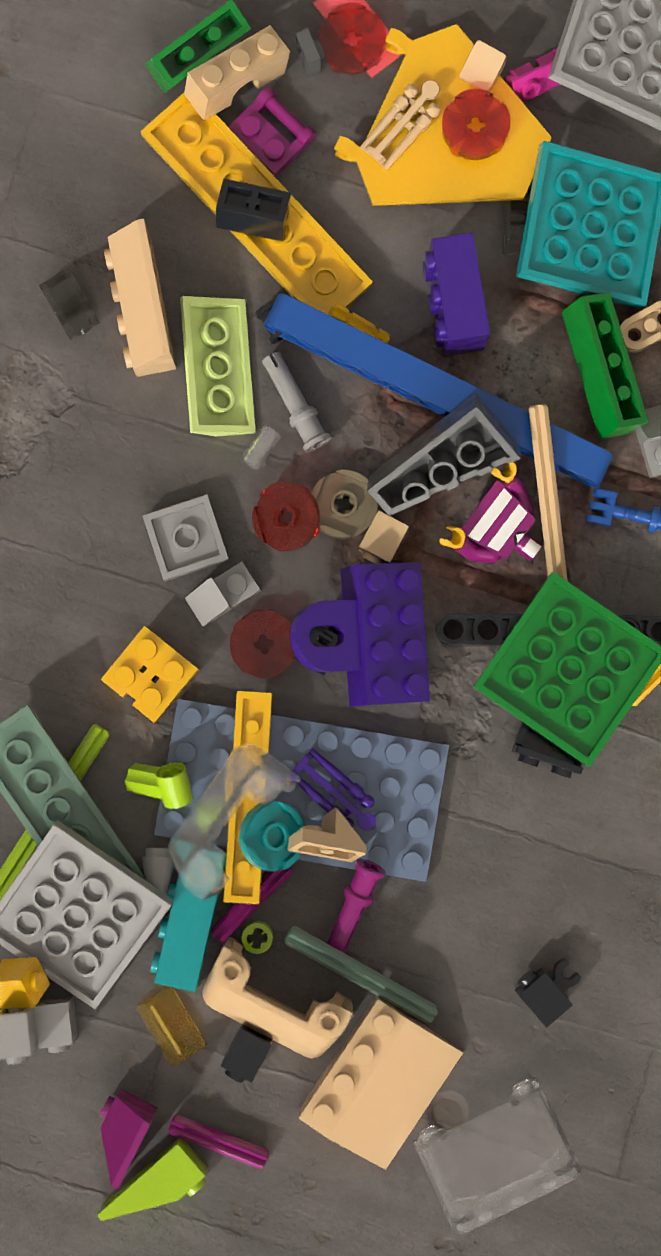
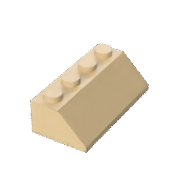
M144 218L138 219L108 236L109 249H104L108 270L114 269L116 281L110 282L114 302H120L122 314L117 315L119 331L121 335H127L129 347L123 348L127 368L133 367L137 377L177 369L152 240Z

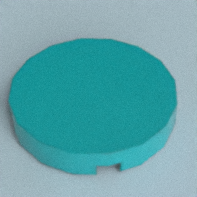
M269 800L253 807L248 811L241 823L239 834L241 851L247 861L256 868L266 871L288 869L302 854L288 851V839L305 826L303 818L298 810L288 803Z

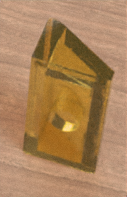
M167 986L136 1006L137 1011L170 1065L181 1064L207 1045L173 987Z

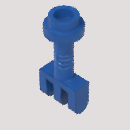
M594 488L592 496L605 499V504L592 501L589 509L602 512V517L588 515L586 522L610 528L612 517L648 524L649 532L661 531V506L653 505L652 511L633 509V507L615 504L617 492Z

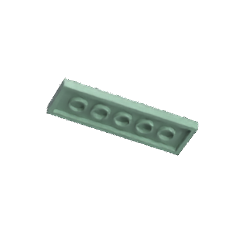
M27 704L0 722V792L37 846L41 844L58 820L132 872L144 878L143 871L30 706Z

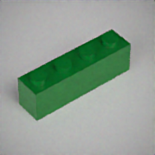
M608 292L580 297L562 311V316L598 438L602 440L627 435L648 423V419L611 294Z

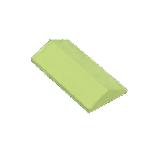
M180 297L190 433L209 436L255 433L245 299Z

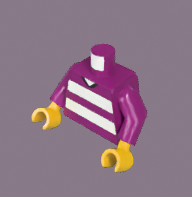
M506 462L503 472L493 468L491 474L501 479L502 483L498 480L494 483L461 528L446 527L451 530L452 539L449 541L440 538L441 545L454 548L455 551L471 562L496 563L499 560L505 561L513 550H516L529 561L533 559L542 545L527 534V531L536 521L533 517L534 508L526 487L516 474L517 467L515 463L509 464Z

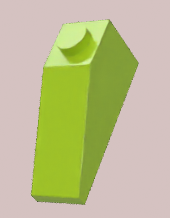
M177 1138L101 1206L97 1216L103 1221L178 1201L186 1193L191 1197L206 1183L203 1178L206 1176L208 1167L185 1140Z

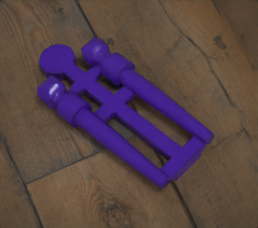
M313 748L288 775L327 813L337 808L352 828L354 827V822L352 819L347 818L351 813L358 818L360 829L370 831L375 827V817L370 813H362L357 809L359 802L362 807L371 808L374 805V798L366 795L363 792L364 789L357 782L354 784ZM313 758L340 783L337 789L308 764ZM304 769L331 794L330 797L325 799L318 791L299 777L298 774ZM345 789L348 790L347 793L353 799H356L352 803L342 795ZM336 800H338L343 806L346 807L345 812H343L337 805L334 807L332 804Z

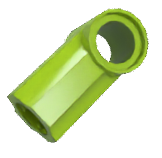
M135 763L128 768V774L125 779L127 791L134 792L137 795L162 799L164 807L169 809L181 808L193 800L194 796L187 769L183 763H168L161 767Z

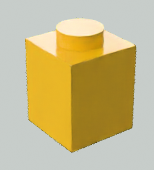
M38 958L2 959L0 962V1009L35 1008L50 986V982Z

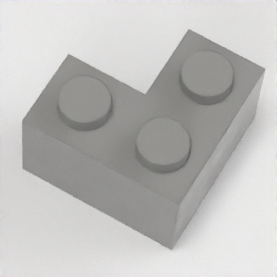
M74 996L40 1000L35 1008L0 1009V1060L6 1059L7 1064L28 1061V1056H32L37 1049L48 1048V1053L69 1050V1045H73L78 1039Z

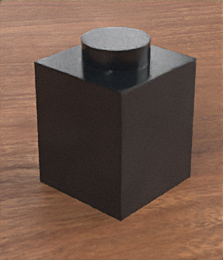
M241 1024L221 1063V1067L226 1069L225 1074L237 1082L243 1083L244 1080L252 1083L272 1045V1039Z

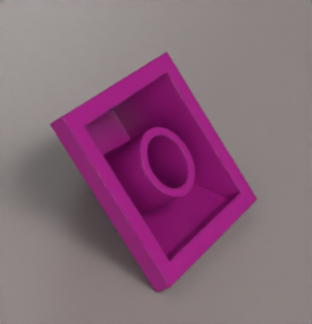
M120 1089L116 1098L109 1095L100 1112V1115L105 1118L100 1130L111 1187L117 1190L158 1108L123 1089Z

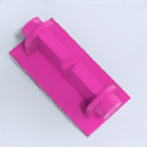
M557 48L535 59L537 68L534 69L530 63L508 71V75L504 77V81L511 89L513 88V92L522 102L533 99L561 85L548 79Z

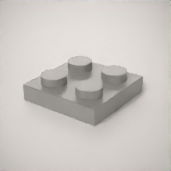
M207 494L142 516L164 582L229 561Z

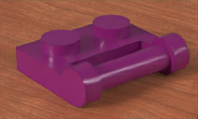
M268 86L259 93L256 100L228 128L276 178L313 142L317 133L310 126L305 127L276 98V92ZM268 108L297 137L296 140L290 143L261 113Z

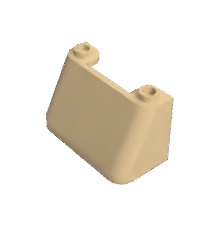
M229 936L204 984L202 992L206 1004L212 1009L305 1057L318 1058L323 1055L345 1030L353 1014L352 999L336 991L335 995L327 1001L318 1002L313 999L306 1014L295 1010L246 984L252 967L249 966L246 958L242 955V942Z

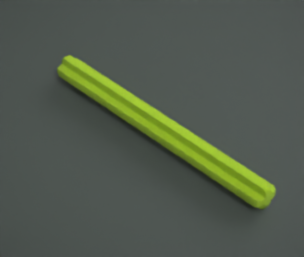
M97 724L91 726L68 762L80 781L110 736L106 729ZM27 830L24 831L0 869V901L38 848Z

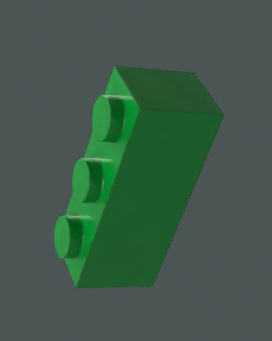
M229 0L149 59L144 65L165 93L186 78L189 71L213 58L248 32L251 27L234 1Z

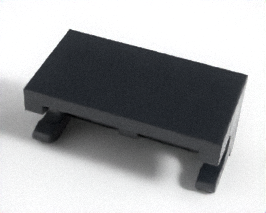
M223 178L216 205V228L283 242L285 223L289 217L291 193Z

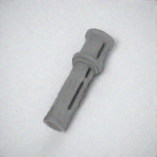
M280 351L274 352L272 355L277 367H275L269 355L262 360V364L265 366L291 414L289 423L300 434L304 442V451L306 453L315 451L327 444L332 437L330 433H325L317 419V409L307 404L282 357V353Z

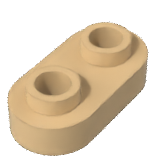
M661 301L627 318L620 325L628 352H640L661 340V324L657 319L661 315ZM628 332H636L639 335V340H630Z

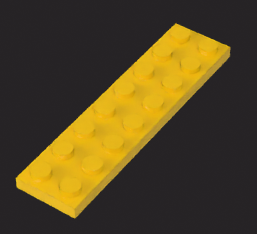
M184 93L140 131L142 137L215 215L223 178L288 192L216 114L203 120ZM292 195L290 197L289 217L285 223L283 242L231 231L292 298L327 315L332 306L336 304L349 308L373 286V281Z

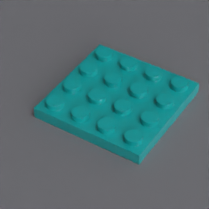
M543 141L538 149L516 277L588 296L610 292L612 301L638 309L646 307L661 224V173Z

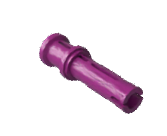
M358 859L356 861L355 868L357 870L351 884L345 886V902L327 944L343 953H346L365 907H369L374 901L372 894L379 879L385 876L386 871L378 864L369 860Z

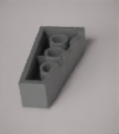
M475 393L368 476L367 492L390 516L429 499L430 495L444 489H453L459 486L460 482L476 475H485L499 465L506 462L510 464L521 459L519 444Z

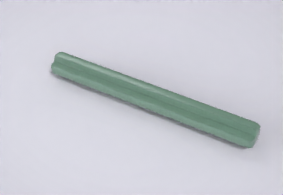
M292 926L287 932L285 944L425 1023H431L436 1017L438 1010L434 1003L297 926Z

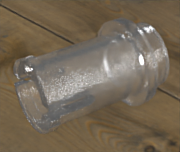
M263 425L249 449L242 451L244 456L241 460L257 471L261 466L265 467L267 464L265 462L266 458L278 440L281 439V436L272 428Z

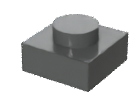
M308 28L295 33L296 48L308 77L320 73L321 59L325 56L319 39H312Z

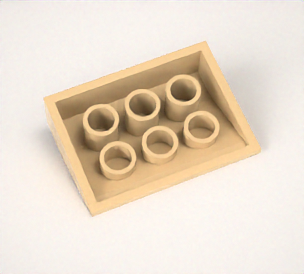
M375 995L299 1108V1119L329 1140L386 1170L462 1056L463 1051L402 1009Z

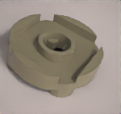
M339 470L335 473H330L326 477L324 476L316 483L310 497V509L313 521L322 532L337 539L356 538L369 529L377 514L378 503L367 492L368 479L365 476L352 470ZM345 495L350 497L349 503L354 507L351 511L346 510L342 514L338 512V506L334 504V501L336 499L342 500Z

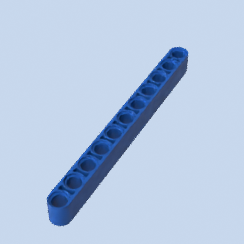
M285 294L277 295L263 324L268 331L275 334V331L281 332L282 334L279 337L444 417L476 393L519 444L520 453L534 460L529 412ZM550 423L555 470L587 486L599 488L613 455L607 450Z

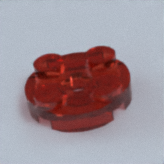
M346 3L335 7L328 14V17L319 29V41L323 48L324 60L334 72L345 74L363 73L376 66L381 61L386 44V31L381 18L359 3ZM348 32H354L356 37L361 36L362 38L355 46H350L349 43L343 41L347 39Z
M469 89L459 93L455 100L449 106L447 105L442 118V135L449 146L450 152L456 157L482 160L498 154L502 150L510 130V114L503 101L501 104L498 99L493 97V93L483 89ZM474 117L478 118L479 123H485V127L480 128L479 132H474L467 127V124H471Z
M280 482L272 484L262 491L259 495L262 497L258 501V505L253 508L252 523L256 535L264 544L267 543L278 551H295L305 547L313 538L317 537L320 532L319 506L315 497L306 486ZM287 507L288 512L292 513L289 525L286 522L280 521V516L284 514L283 509Z
M257 610L245 615L235 624L230 636V652L234 662L243 672L256 678L267 679L281 675L292 665L295 657L290 640L292 624L285 616L271 610ZM260 635H266L268 640H274V646L269 647V653L262 654L261 649H255L254 642L259 641Z

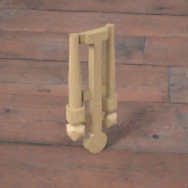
M426 81L422 86V95L417 100L413 99L418 95V89L413 84H409L404 89V94L397 97L393 102L394 106L361 145L360 148L381 164L384 169L387 170L417 136L431 125V119L437 118L440 114V107L436 103H431L427 107V112L423 107L427 100H434L438 97L439 86L436 82ZM410 103V109L403 116L400 112H403ZM417 112L422 113L420 117L415 121L416 125L414 126V124L411 123L410 120L415 116ZM395 118L398 123L376 149L370 146ZM406 127L410 132L386 160L381 154L403 128Z

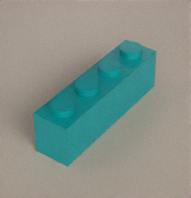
M189 842L186 844L185 850L178 849L174 865L175 870H180L177 884H170L167 895L174 901L169 918L163 917L158 938L164 939L161 952L155 951L150 972L156 973L154 983L196 992L226 866L227 851Z

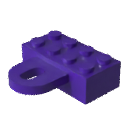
M372 563L356 564L341 568L342 600H326L311 603L301 609L293 620L290 640L293 652L304 666L316 672L347 671L349 707L430 701L421 564ZM313 627H333L338 633V641L336 645L330 647L314 646L309 639L310 630Z

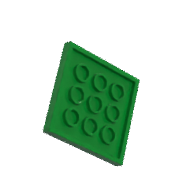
M551 572L472 687L579 762L590 767L660 666L661 646L568 581Z

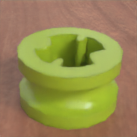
M254 921L244 929L242 944L250 953L262 954L272 945L273 931L265 922ZM255 928L262 929V935L266 933L268 940H263L259 947L252 945L253 940L251 942L248 940V935L253 934Z

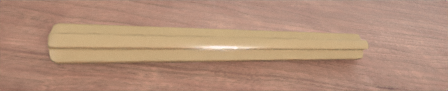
M537 404L529 407V418L547 575L549 576L551 572H554L568 581L549 411L546 404Z

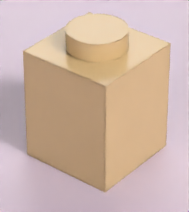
M378 510L359 546V551L364 553L362 559L370 564L390 563L409 526Z

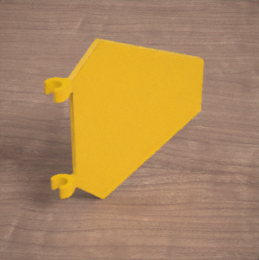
M457 24L413 41L401 31L391 28L385 40L387 42L385 49L394 54H404L405 57L368 136L394 106L393 102L397 97L404 94V89L409 84H413L418 89V95L413 99L417 100L422 95V86L426 81L436 82L439 86L438 97L434 100H427L423 107L427 112V107L431 103H436L440 107V114L437 118L431 119V125L417 136L387 170L356 143L346 137H339L334 148L337 150L335 156L345 161L357 163L372 205L523 200L534 177L539 145L543 141L550 142L552 138L500 75L488 94L459 78L474 44ZM409 103L408 107L403 112H400L403 116L410 109L411 104ZM417 112L415 116L410 120V122L413 123L414 126L416 125L415 121L420 117L422 113ZM394 118L370 146L376 149L398 121ZM404 127L381 155L387 160L410 131Z

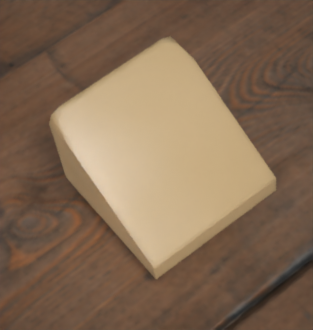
M477 40L459 78L488 94L505 67L507 56L488 44Z

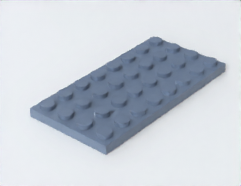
M178 699L166 764L180 762L186 766L194 797L191 803L175 809L164 807L162 799H160L154 835L227 848L235 708ZM271 715L266 801L288 803L298 810L305 826H322V817L327 812L288 776L302 758L313 748L354 784L357 782L364 789L363 792L366 795L374 798V805L369 809L362 807L360 802L357 806V809L362 813H370L375 817L376 825L372 830L364 831L360 829L358 818L352 813L347 816V818L353 820V829L367 846V854L358 859H365L378 864L386 871L385 875L427 882L449 745ZM313 758L308 764L337 789L340 783ZM304 769L298 774L299 777L318 791L325 799L330 797L331 794ZM345 789L342 795L352 803L356 799H353L347 793L348 790ZM336 800L332 804L334 807L337 805L343 812H345L346 807L343 806L338 800ZM303 853L298 859L357 870L355 868L357 860L347 862Z

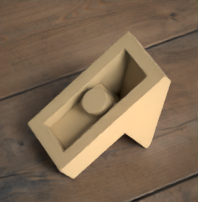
M334 808L322 817L321 827L314 825L303 826L288 839V851L347 862H353L367 854V846L337 808Z

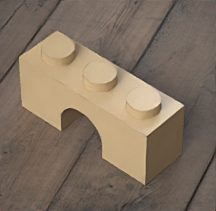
M271 25L189 71L187 73L184 95L201 118L206 120L230 106L235 93L246 83L252 81L257 89L285 74L290 50Z

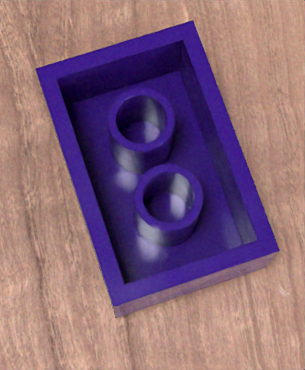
M473 232L431 239L429 251H425L423 273L425 282L431 281V294H428L431 315H437L436 327H434L436 347H442L444 357L483 351L490 336Z

